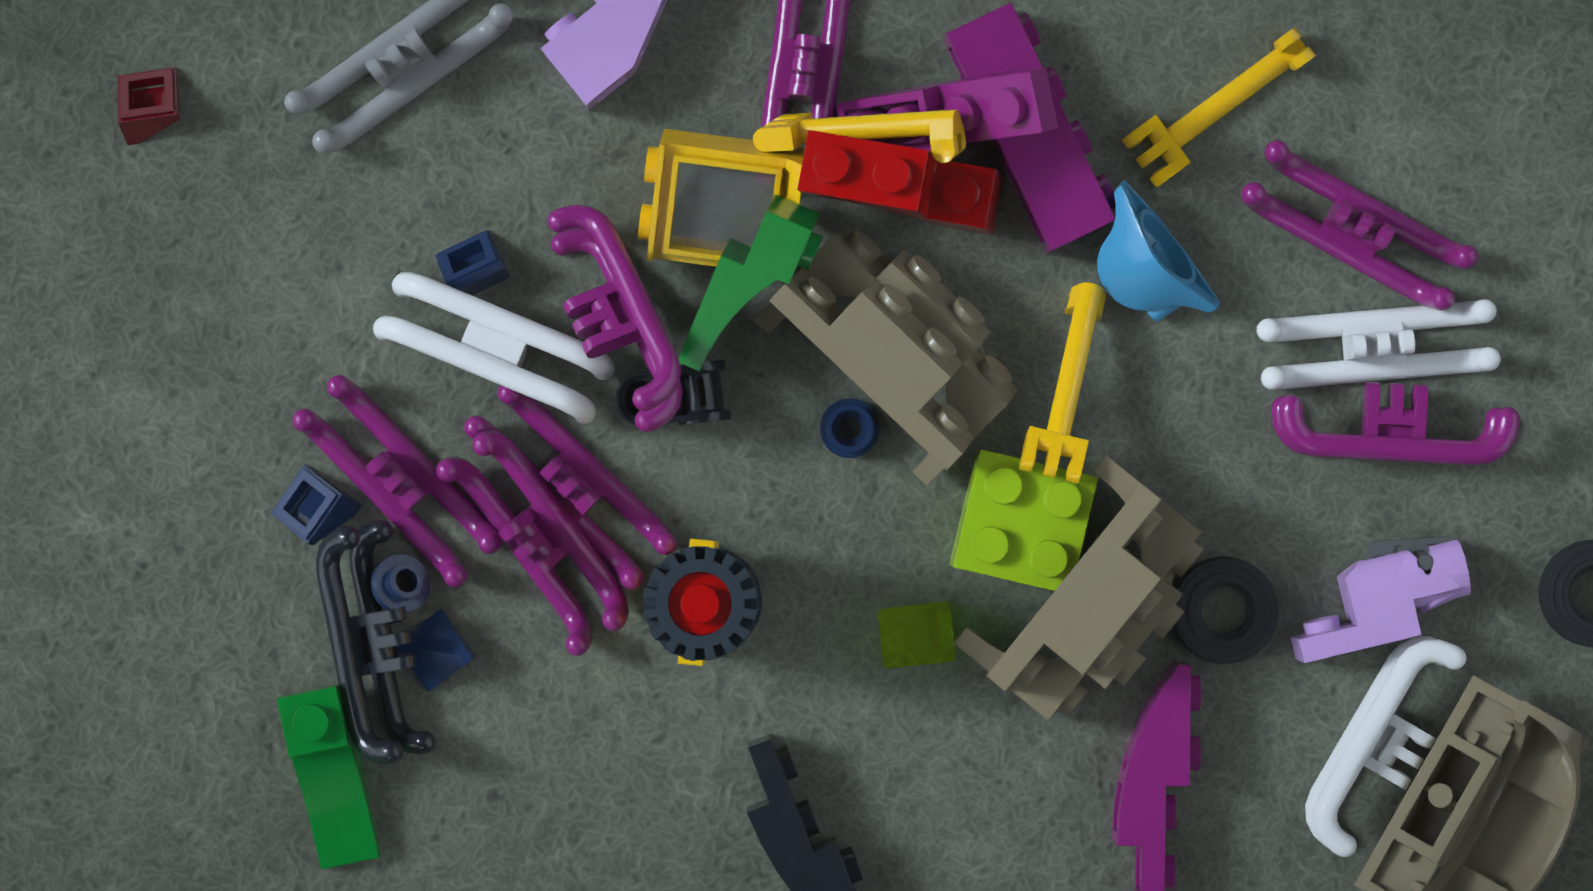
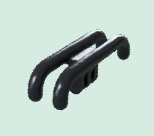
M383 519L374 520L360 527L358 531L354 527L343 526L328 533L318 548L316 575L347 728L352 742L359 752L372 762L394 764L401 760L403 751L418 755L430 753L436 745V739L430 731H416L412 729L407 723L403 712L395 671L415 667L417 662L415 654L406 653L397 656L395 646L411 643L412 637L410 630L393 633L391 623H398L407 619L406 608L404 606L383 610L374 599L371 591V577L374 571V548L377 544L388 541L393 534L391 524ZM349 550L350 572L359 615L351 617L340 571L341 555ZM372 675L380 719L385 733L390 740H382L373 729L362 676Z

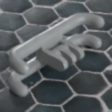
M429 0L309 86L301 90L290 91L284 99V105L293 114L308 113L322 106L370 72L385 91L338 124L328 129H321L313 136L312 144L318 152L333 153L363 136L494 42L510 27L513 20L511 8L504 3L493 5L489 14L481 22L434 55L421 38V35L469 0Z

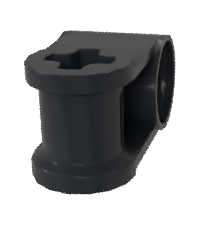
M725 360L704 361L700 371L680 364V381L683 390L681 404L671 421L666 424L678 423V425L732 419L731 410L724 408L720 372L726 369ZM650 371L637 372L627 376L621 381L616 390L615 404L618 413L625 421L635 425V415L631 414L626 408L624 402L625 393L635 383H650L653 380ZM699 378L703 381L705 407L700 405Z

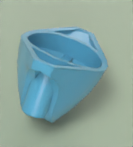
M1123 180L1114 192L1116 203L1114 225L1101 246L1097 259L1099 278L1106 292L1125 307L1147 311L1156 322L1161 321L1181 306L1199 309L1204 312H1212L1218 309L1220 305L1219 299L1187 252L1158 215L1128 182Z

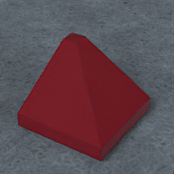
M176 67L117 75L118 124L128 146L139 144L180 120L179 85ZM164 84V86L132 91V89Z

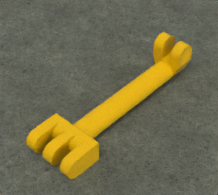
M1295 27L1274 42L1275 49L1167 129L1157 115H1154L1121 140L1128 150L1139 145L1146 136L1151 140L1154 146L1135 159L1142 169L1162 155L1168 165L1156 170L1149 178L1156 188L1191 163L1181 147L1287 69L1296 71L1316 56L1309 46L1306 47L1300 39L1302 36Z
M957 109L814 119L812 118V113L784 114L758 129L753 135V144L761 152L793 151L806 143L808 130L866 140L930 136L932 156L940 163L951 161L966 147L965 129L960 112Z
M1083 282L1071 287L1069 301L1064 313L1072 315L1047 430L1029 426L1020 458V470L1031 472L1036 462V451L1039 450L1047 452L1042 475L1055 478L1060 456L1070 458L1066 469V481L1079 483L1089 440L1073 437L1070 434L1095 322H1100L1106 300L1103 288L1097 284Z

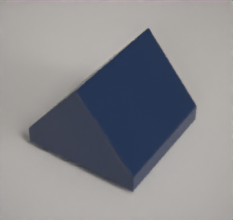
M485 230L435 255L445 284L470 295L481 292L511 277L489 230Z

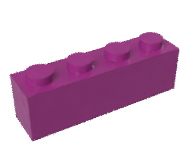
M1011 2L946 33L943 39L961 78L1014 69L1015 71L1042 67L1033 48L1041 44L1036 28L1026 12L1017 15ZM1052 66L1047 67L1046 70L1058 128L1043 133L991 140L1046 254L1115 221L1111 209L1116 207L1114 190L1104 174L1095 177L1085 155L1093 152L1084 128L1078 120L1069 123L1059 101L1067 98L1062 82Z

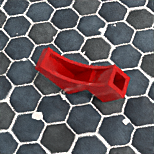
M808 130L797 191L804 194L883 209L917 218L937 226L993 235L1003 176L997 169L952 161L940 163L934 159L929 150Z

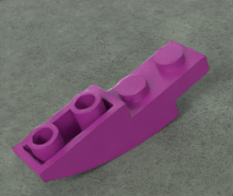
M1046 67L1015 71L1014 69L835 103L838 117L957 109L960 112L965 129L966 143L1037 134L1058 128ZM930 136L870 139L871 141L931 151Z
M1172 661L1154 686L1137 718L1127 743L1118 776L1113 806L1111 839L1117 846H1135V891L1175 889L1174 854H1165L1166 831L1175 830L1176 800L1175 795L1166 794V786H1190V771H1199L1201 761L1199 735H1190L1191 711H1200L1201 681L1199 675H1191V665L1186 662Z

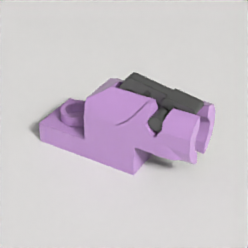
M1445 536L1372 541L1368 546L1364 560L1356 561L1337 576L1348 622L1340 624L1338 615H1330L1303 622L1305 633L1290 636L1295 659L1308 663L1422 635L1415 608H1420L1422 614L1453 599L1467 596L1471 593L1469 571L1461 544L1458 540Z

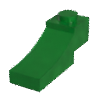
M775 194L764 215L752 247L730 238L719 259L679 356L681 364L700 371L720 333L749 300L777 280L790 284L797 266L806 270L810 269L823 236L812 232L820 213Z
M339 683L284 694L278 697L276 700L288 757L292 760L305 802L320 869L323 870L379 858L381 850L361 755L353 744L347 728Z

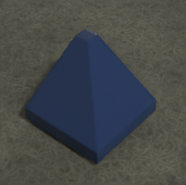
M304 465L271 514L306 543L313 546L328 533L334 531L357 514L362 504ZM309 484H310L311 486L309 487V489L307 490V492L305 493V495L302 497V499L300 500V502L298 503V505L295 507V509L293 510V512L290 513L291 510L293 509V507L295 506V504L298 502V500L300 499V497L302 496V494L304 493V491L307 489V487H308Z
M440 609L410 631L411 643L395 646L400 654H415L417 666L411 667V669L427 691L433 689L477 657L443 609Z

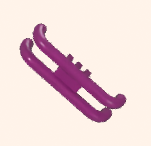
M778 0L761 127L780 115L787 114L789 100L812 103L811 113L813 119L834 117L850 0H826L821 38L814 35L798 34L802 0ZM754 172L756 180L761 184L767 185L775 181L776 175Z
M1273 140L1267 144L1264 154L1268 164L1286 177L1333 202L1323 222L1320 223L1270 195L1260 183L1250 182L1241 191L1244 205L1267 221L1416 303L1438 311L1448 310L1453 306L1455 296L1452 290L1425 281L1375 252L1384 250L1394 236L1445 264L1467 269L1473 267L1478 260L1477 250L1473 246L1459 244L1434 232L1294 154L1283 141Z
M571 205L555 209L549 214L547 220L549 228L558 233L551 241V249L560 256L576 252H585L592 255L607 281L604 285L569 298L563 304V308L568 318H578L572 327L578 338H587L582 343V348L587 358H596L634 342L637 343L653 380L635 390L633 394V404L640 410L635 416V425L640 431L652 432L671 421L680 408L683 390L680 381L681 367L678 355L615 226L606 214L593 207L583 205Z
M335 375L331 377L327 382L329 395L342 403L388 451L380 452L367 463L323 418L310 409L303 408L297 410L292 418L293 426L313 441L441 573L448 586L457 588L464 585L468 577L466 567L456 554L413 510L431 494L478 543L480 550L486 554L496 553L502 546V538L498 534L497 529L490 524L484 514L453 482H443L438 478L436 474L437 466L362 389L345 376Z
M1366 382L1363 399L1362 435L1319 433L1311 430L1304 422L1303 403L1300 398L1294 395L1277 397L1273 401L1271 410L1273 428L1281 442L1295 453L1312 457L1459 465L1488 464L1506 455L1515 443L1520 427V416L1517 410L1512 407H1495L1486 413L1483 432L1474 440L1426 439L1428 386L1422 384L1413 385L1411 408H1404L1403 383L1389 384L1387 407L1380 406V383Z
M500 385L498 388V398L500 401L510 407L559 454L542 470L527 456L526 458L609 570L620 580L623 587L629 590L639 588L644 580L640 567L587 515V512L603 497L661 555H670L677 548L675 535L543 405L531 397ZM471 416L464 424L465 433L472 439L478 433L488 430H494L503 434L482 416Z
M488 430L480 432L473 439L472 447L474 452L480 456L492 455L499 461L531 503L529 508L515 517L482 472L472 463L458 456L442 459L437 465L436 474L443 482L456 481L470 495L562 619L569 634L566 640L567 651L571 655L581 656L589 650L593 639L591 624L582 606L553 567L565 555L568 554L600 597L605 608L602 622L608 630H620L627 622L629 608L624 591L615 576L517 445L497 431Z

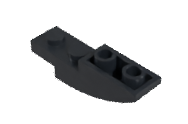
M771 734L748 742V750L767 799L747 806V814L760 844L782 880L791 891H856L854 883L864 879L852 847L849 846L840 850L835 836L812 844L810 836L820 833L808 799L796 802L789 784V780L799 776L787 744L775 747Z

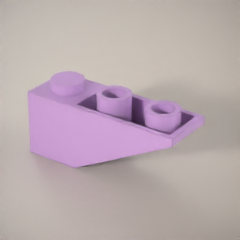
M594 0L596 4L578 19L573 13H569L549 28L545 33L549 42L541 50L588 110H591L636 73L667 0Z

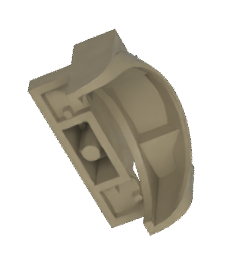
M844 225L818 250L810 269L802 268L792 277L790 284L785 283L753 321L769 335L787 317L928 452V455L912 471L915 476L928 486L944 468L948 470L974 438L1008 405L1018 389L1010 383L1012 376L1007 368L996 358L990 355L985 356L982 343L991 332L983 325L985 319L982 313L963 297L956 298L940 282L941 276L931 263L919 255L912 257L905 250L895 259L881 256L880 248L869 236L859 230L852 232ZM836 297H857L844 311L835 305ZM946 384L947 403L940 405L933 396Z
M1108 456L1104 457L1093 472L1118 493L1125 502V505L1007 651L992 646L969 627L963 631L954 643L989 672L986 676L1004 691L1011 690L1047 720H1050L1057 711L1065 717L1072 713L1089 691L1081 682L1093 679L1106 689L1115 679L1125 686L1146 660L1138 652L1144 642L1152 633L1163 639L1185 612L1176 605L1184 594L1172 585L1173 571L1182 577L1204 550L1196 543V540L1202 534L1198 528ZM1132 539L1141 546L1142 562L1125 549ZM1045 646H1048L1060 657L1046 659L1040 652Z
M1473 675L1354 886L1362 891H1536L1558 858L1573 824L1580 794L1581 754L1588 741L1581 733L1524 700L1520 701ZM1507 749V752H1506V754H1505V757H1504L1503 761H1501L1500 759H1501V757L1503 756L1505 750ZM1440 865L1443 866V867L1441 868V870L1438 872V874L1435 876V878L1433 879V877H1434L1435 873L1437 872L1439 866H1440Z

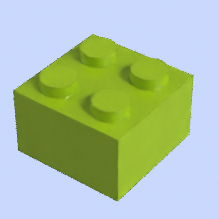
M976 449L949 565L962 570L1055 591L1079 562L1098 477L1082 473L1079 483L1076 484L1066 481V469L1058 468L1055 478L1042 475L1044 464L1035 462L1031 472L1019 469L1020 458Z

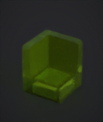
M950 601L882 608L878 611L884 669L957 660Z

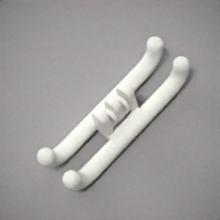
M401 272L393 279L392 288L397 296L419 299L468 319L470 322L461 342H458L407 320L386 315L378 318L373 325V332L376 338L381 341L391 340L555 407L573 416L579 423L587 424L595 419L597 413L596 406L589 398L569 387L521 367L527 355L526 345L528 344L590 371L599 380H607L615 372V364L609 355L604 354L596 358H587L582 348L583 341L431 278L412 272Z
M1482 299L1456 302L1450 309L1444 311L1434 310L1422 305L1263 319L1259 322L1256 332L1258 337L1264 342H1284L1342 336L1344 360L1270 366L1263 370L1261 382L1269 390L1492 371L1501 362L1500 353L1492 347L1412 354L1415 352L1413 330L1488 323L1495 318L1497 309L1492 301Z
M1431 636L1413 637L1400 643L1383 664L1312 786L1305 804L1306 822L1313 836L1336 855L1343 858L1350 857L1357 849L1355 838L1340 827L1337 813L1363 766L1404 790L1408 788L1412 780L1402 771L1392 769L1391 767L1396 759L1399 758L1412 767L1419 769L1424 759L1404 748L1405 743L1410 737L1416 744L1430 749L1436 738L1394 713L1423 666L1436 663L1451 670H1458L1464 666L1466 654L1459 646Z

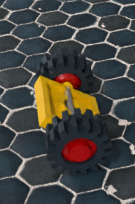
M690 539L689 548L672 553L658 567H655L644 589L643 614L644 619L647 620L650 633L655 640H658L664 646L665 650L671 654L678 655L677 664L703 666L707 661L717 659L735 650L751 635L757 626L763 606L760 582L751 566L735 553L719 548V541Z

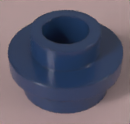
M851 398L842 399L833 403L824 412L820 422V435L823 443L832 453L844 458H855L866 454L875 445L879 436V421L874 410L865 402ZM845 417H854L861 424V432L853 440L842 438L838 432V424Z
M394 554L380 561L375 567L371 577V591L376 602L384 609L405 606L406 612L410 613L421 607L427 600L430 592V579L425 567L416 558L406 554ZM397 573H401L408 578L410 582L409 592H404L398 588L396 584Z

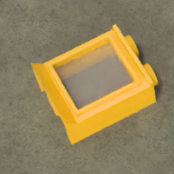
M664 129L659 147L648 146L645 163L644 182L655 183L653 205L642 204L638 228V239L648 241L647 261L661 259L716 267L730 238L752 247L764 215L775 194L800 204L801 193L797 191L805 147L800 146L793 151L761 152L754 146L753 140Z

